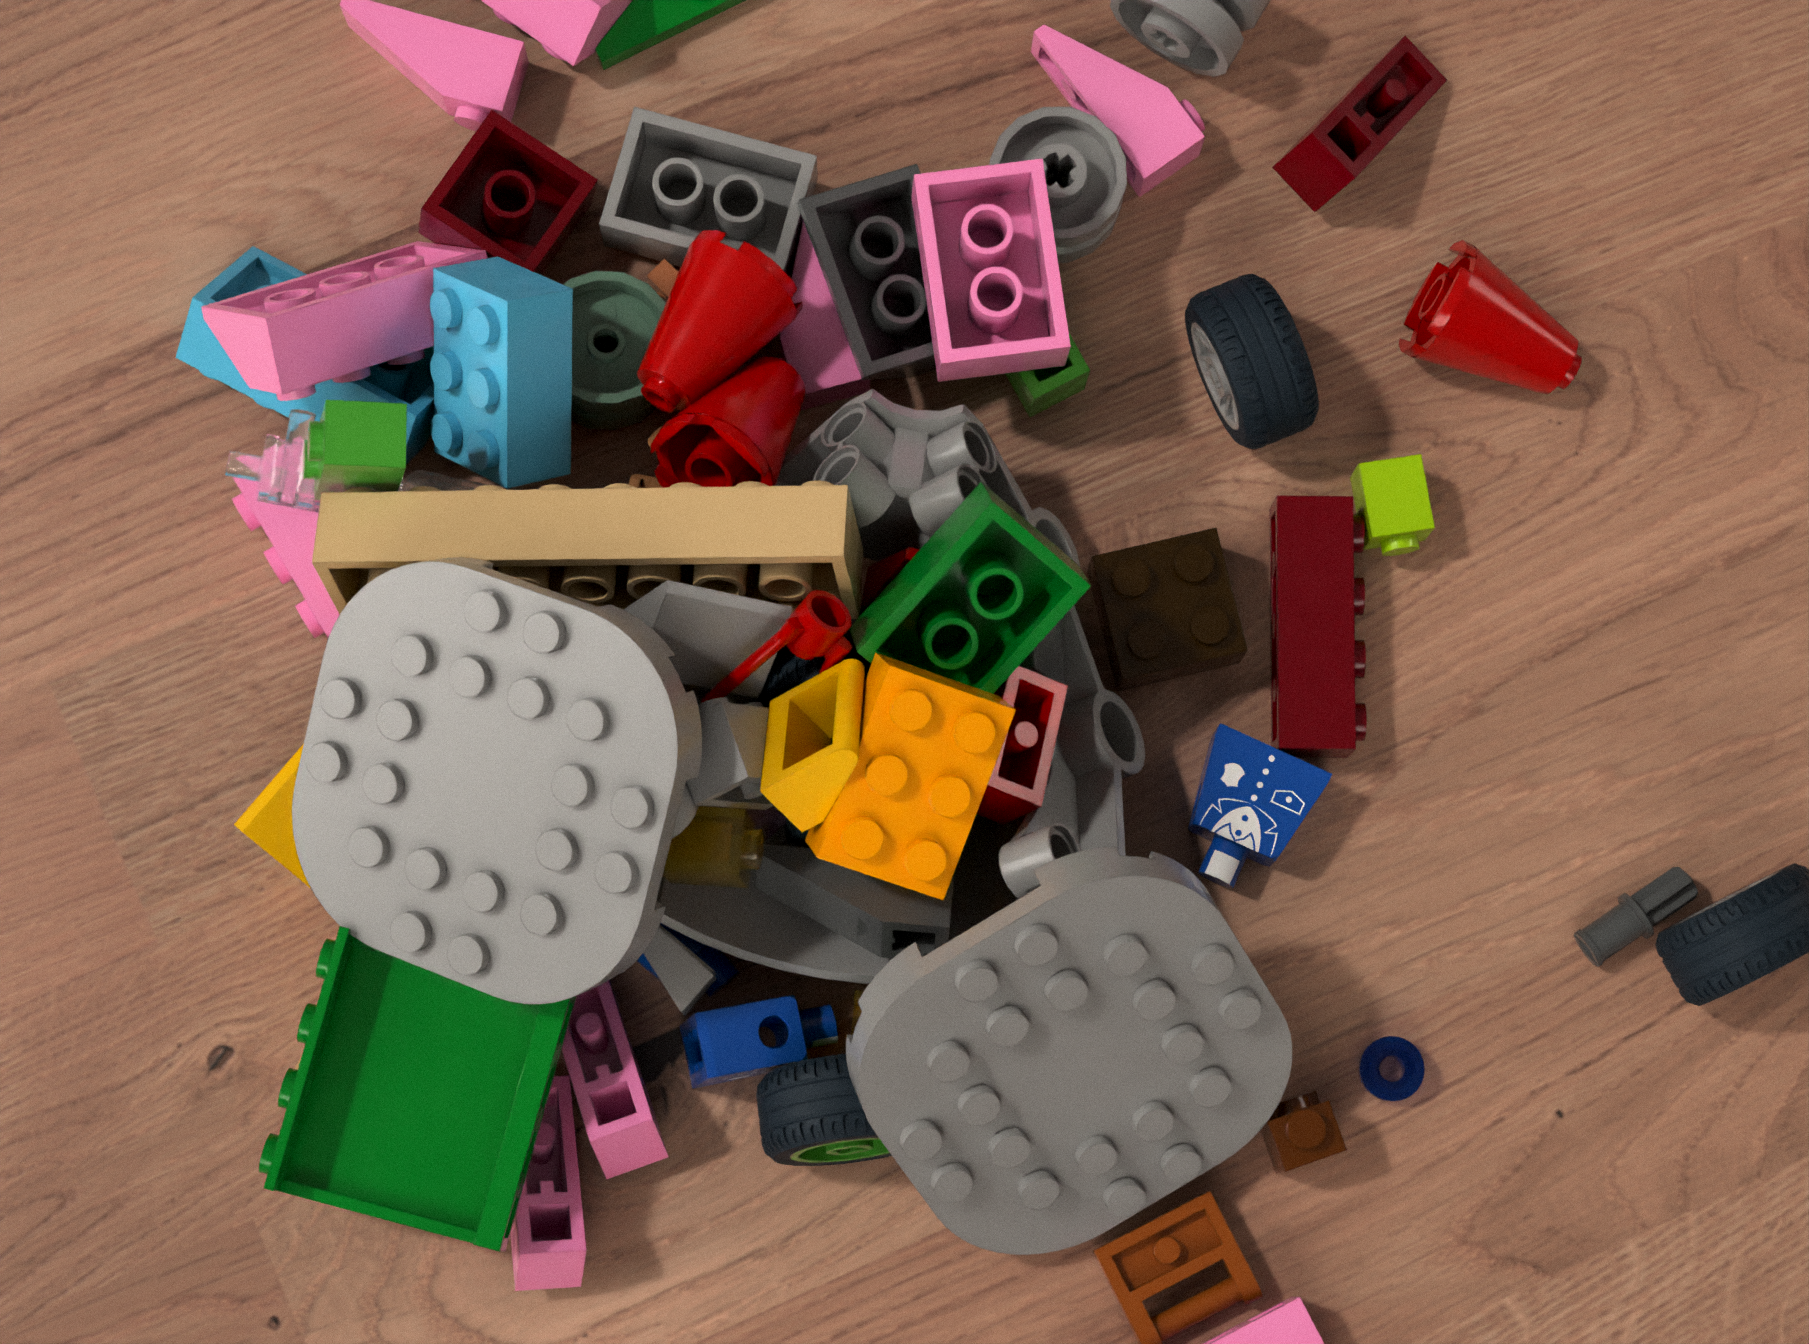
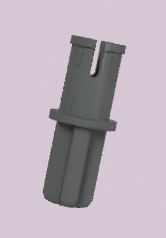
M1673 867L1632 896L1626 893L1620 895L1617 906L1584 929L1576 931L1574 938L1588 960L1596 967H1599L1606 959L1640 936L1646 939L1654 935L1653 927L1693 901L1698 895V890L1691 877L1680 867Z

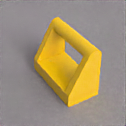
M857 659L843 660L774 698L769 703L760 792L802 833L824 822L858 762L865 666Z

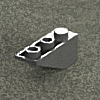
M785 842L777 845L757 843V889L882 958H894L902 950L916 942L923 954L927 955L949 941L954 874L943 901L819 859L810 848L797 843Z

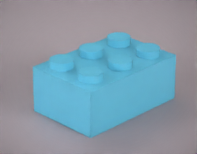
M498 256L433 268V293L430 298V312L434 324V355L430 362V372L434 381V416L431 420L430 428L434 442V452L507 489L571 474L573 289Z

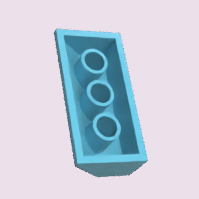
M252 246L192 297L175 358L198 369L204 376L218 380L249 396L260 406L273 409L307 428L309 421H320L325 400L407 404L406 465L425 446L431 435V420L434 416V381L430 372V362L434 355V346L424 349L425 357L419 361L402 365H389L386 361L370 366L371 375L366 378L344 383H336L330 379L315 384L316 392L311 396L297 400L280 401L275 393L248 387L205 322L201 306L307 274Z

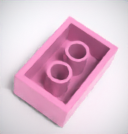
M1043 158L914 174L912 204L938 382L1065 366L1071 345Z

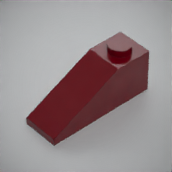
M1404 36L1272 168L1316 212L1366 168L1444 85L1447 79Z

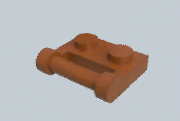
M1207 1191L1093 1250L1139 1344H1163V1341L1240 1301L1247 1306L1263 1297L1261 1289L1211 1191ZM1220 1260L1222 1261L1229 1278L1150 1318L1142 1303L1143 1300Z

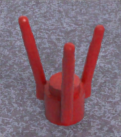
M822 590L811 591L791 613L779 631L717 683L701 699V703L727 696L785 645L794 655L801 659L812 660L815 657L824 656L825 660L819 674L840 663L852 650V644L843 636L851 627L849 610L833 594Z

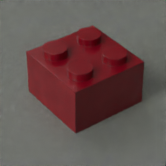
M491 110L422 206L418 233L435 244L485 250L487 258L498 256L542 275L591 206L598 179Z

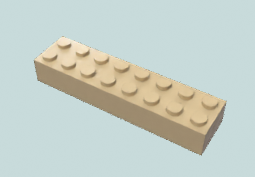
M814 480L805 482L801 486H768L761 482L747 481L739 483L734 487H702L695 483L681 482L665 488H637L629 484L615 483L596 489H571L564 485L549 484L539 489L506 490L499 486L483 485L474 490L442 491L434 487L418 486L409 491L377 492L370 488L353 487L345 492H321L312 564L339 614L363 586L391 569L429 560L466 557L494 563L492 570L597 607L611 604L625 609L666 580L791 606L792 612L811 591L822 590L833 594L841 600L849 610L851 619H858L860 617L863 546L848 485H834L827 481Z

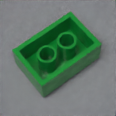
M980 482L852 624L849 632L857 652L870 663H872L876 652L994 694L1091 587V584L1075 561L985 484Z

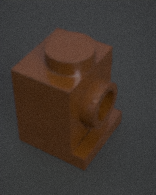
M1316 1091L1279 1103L1270 1119L1260 1130L1276 1174L1287 1172L1347 1150L1329 1100L1320 1103Z

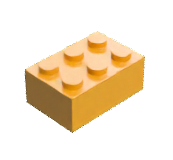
M875 652L864 681L857 765L824 822L809 829L805 842L819 859L944 901L1016 710L998 695Z

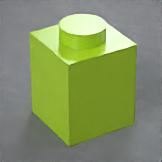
M1417 454L1359 463L1350 476L1356 514L1363 515L1365 535L1363 550L1381 547L1383 556H1395L1420 549L1419 541H1425L1435 528L1422 455Z

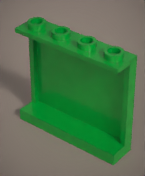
M339 926L336 940L327 938L319 955L316 977L324 979L317 1005L308 1003L300 1020L297 1042L304 1043L305 1047L298 1070L293 1068L287 1070L280 1089L278 1107L286 1109L279 1135L269 1134L261 1154L259 1172L267 1174L264 1189L287 1193L470 1242L473 1245L495 1251H506L576 996L546 1004H522L506 1001L374 949L350 935L351 929Z

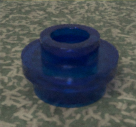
M1388 1036L1375 1040L1367 1046L1359 1061V1076L1363 1086L1371 1095L1383 1101L1395 1102L1410 1097L1418 1090L1424 1078L1425 1067L1421 1053L1411 1042L1400 1037ZM1386 1057L1395 1058L1402 1067L1401 1076L1395 1082L1385 1080L1380 1074V1063Z

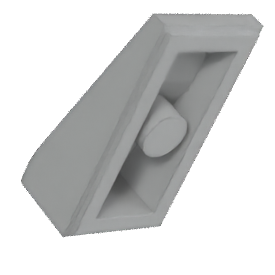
M659 925L654 938L643 954L680 1012L686 1015L717 980L715 977L716 973L662 925Z

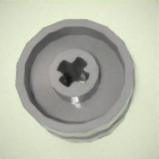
M1111 0L1110 8L1116 20L1125 30L1153 53L1193 73L1215 77L1226 74L1242 47L1244 38L1241 31L1255 27L1270 0Z
M1042 107L1018 117L999 136L989 165L1043 158L1058 263H1069L1093 253L1111 235L1121 210L1127 186L1126 157L1116 135L1096 116L1073 107Z

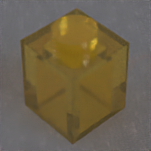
M698 806L696 815L690 824L680 834L671 839L663 875L673 884L749 888L751 869L760 870L764 850L763 831L755 829V822L746 809Z

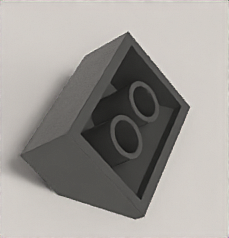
M917 164L802 198L797 203L862 380L911 378L936 370L912 204L914 174H921Z

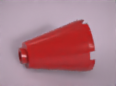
M703 230L690 244L637 371V376L643 385L641 388L642 395L652 405L668 413L673 412L674 409L682 411L720 385L788 327L803 308L802 301L793 303L791 298L798 289L793 280L776 262L745 241L738 250L720 243L727 233L718 230Z
M1464 240L1454 243L1448 250L1456 253L1458 256L1449 267L1439 262L1436 263L1419 289L1407 313L1404 325L1414 331L1411 341L1399 338L1398 346L1401 352L1412 358L1546 395L1550 394L1556 387L1561 389L1568 387L1575 378L1582 363V356L1576 354L1578 340L1477 247Z
M774 357L757 358L669 419L661 427L651 443V454L656 450L659 462L654 472L662 488L681 482L695 483L702 487H734L739 483L747 481L776 486L805 398V385L799 373L790 364Z

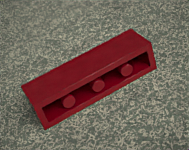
M1277 495L1269 509L1271 746L1297 758H1348L1356 750V741H1365L1367 727L1365 703H1355V678H1364L1366 668L1364 640H1355V616H1362L1365 608L1364 578L1354 577V553H1362L1364 548L1363 515H1353V496Z

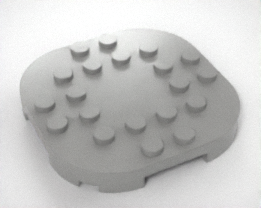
M442 558L406 564L391 569L367 583L351 598L336 620L324 651L292 800L293 836L298 858L308 884L327 913L341 927L351 929L350 935L364 944L491 996L522 1004H546L575 997L604 984L616 975L625 972L644 953L658 930L666 905L656 902L685 783L687 780L698 777L702 757V726L694 691L685 692L679 675L669 660L675 654L667 643L642 620L614 605L609 604L599 607L492 570L494 563L474 558Z
M1099 847L1082 850L1050 861L1033 870L1041 886L927 955H924L916 942L898 953L875 975L860 997L858 1004L862 1012L856 1024L854 1034H847L846 1062L849 1076L866 1118L876 1135L937 1218L946 1228L964 1241L997 1253L1031 1255L1059 1251L1091 1240L1234 1155L1263 1128L1279 1105L1285 1092L1292 1066V1041L1288 1024L1208 890L1189 869L1165 855L1151 851L1149 858L1121 856L1116 847Z

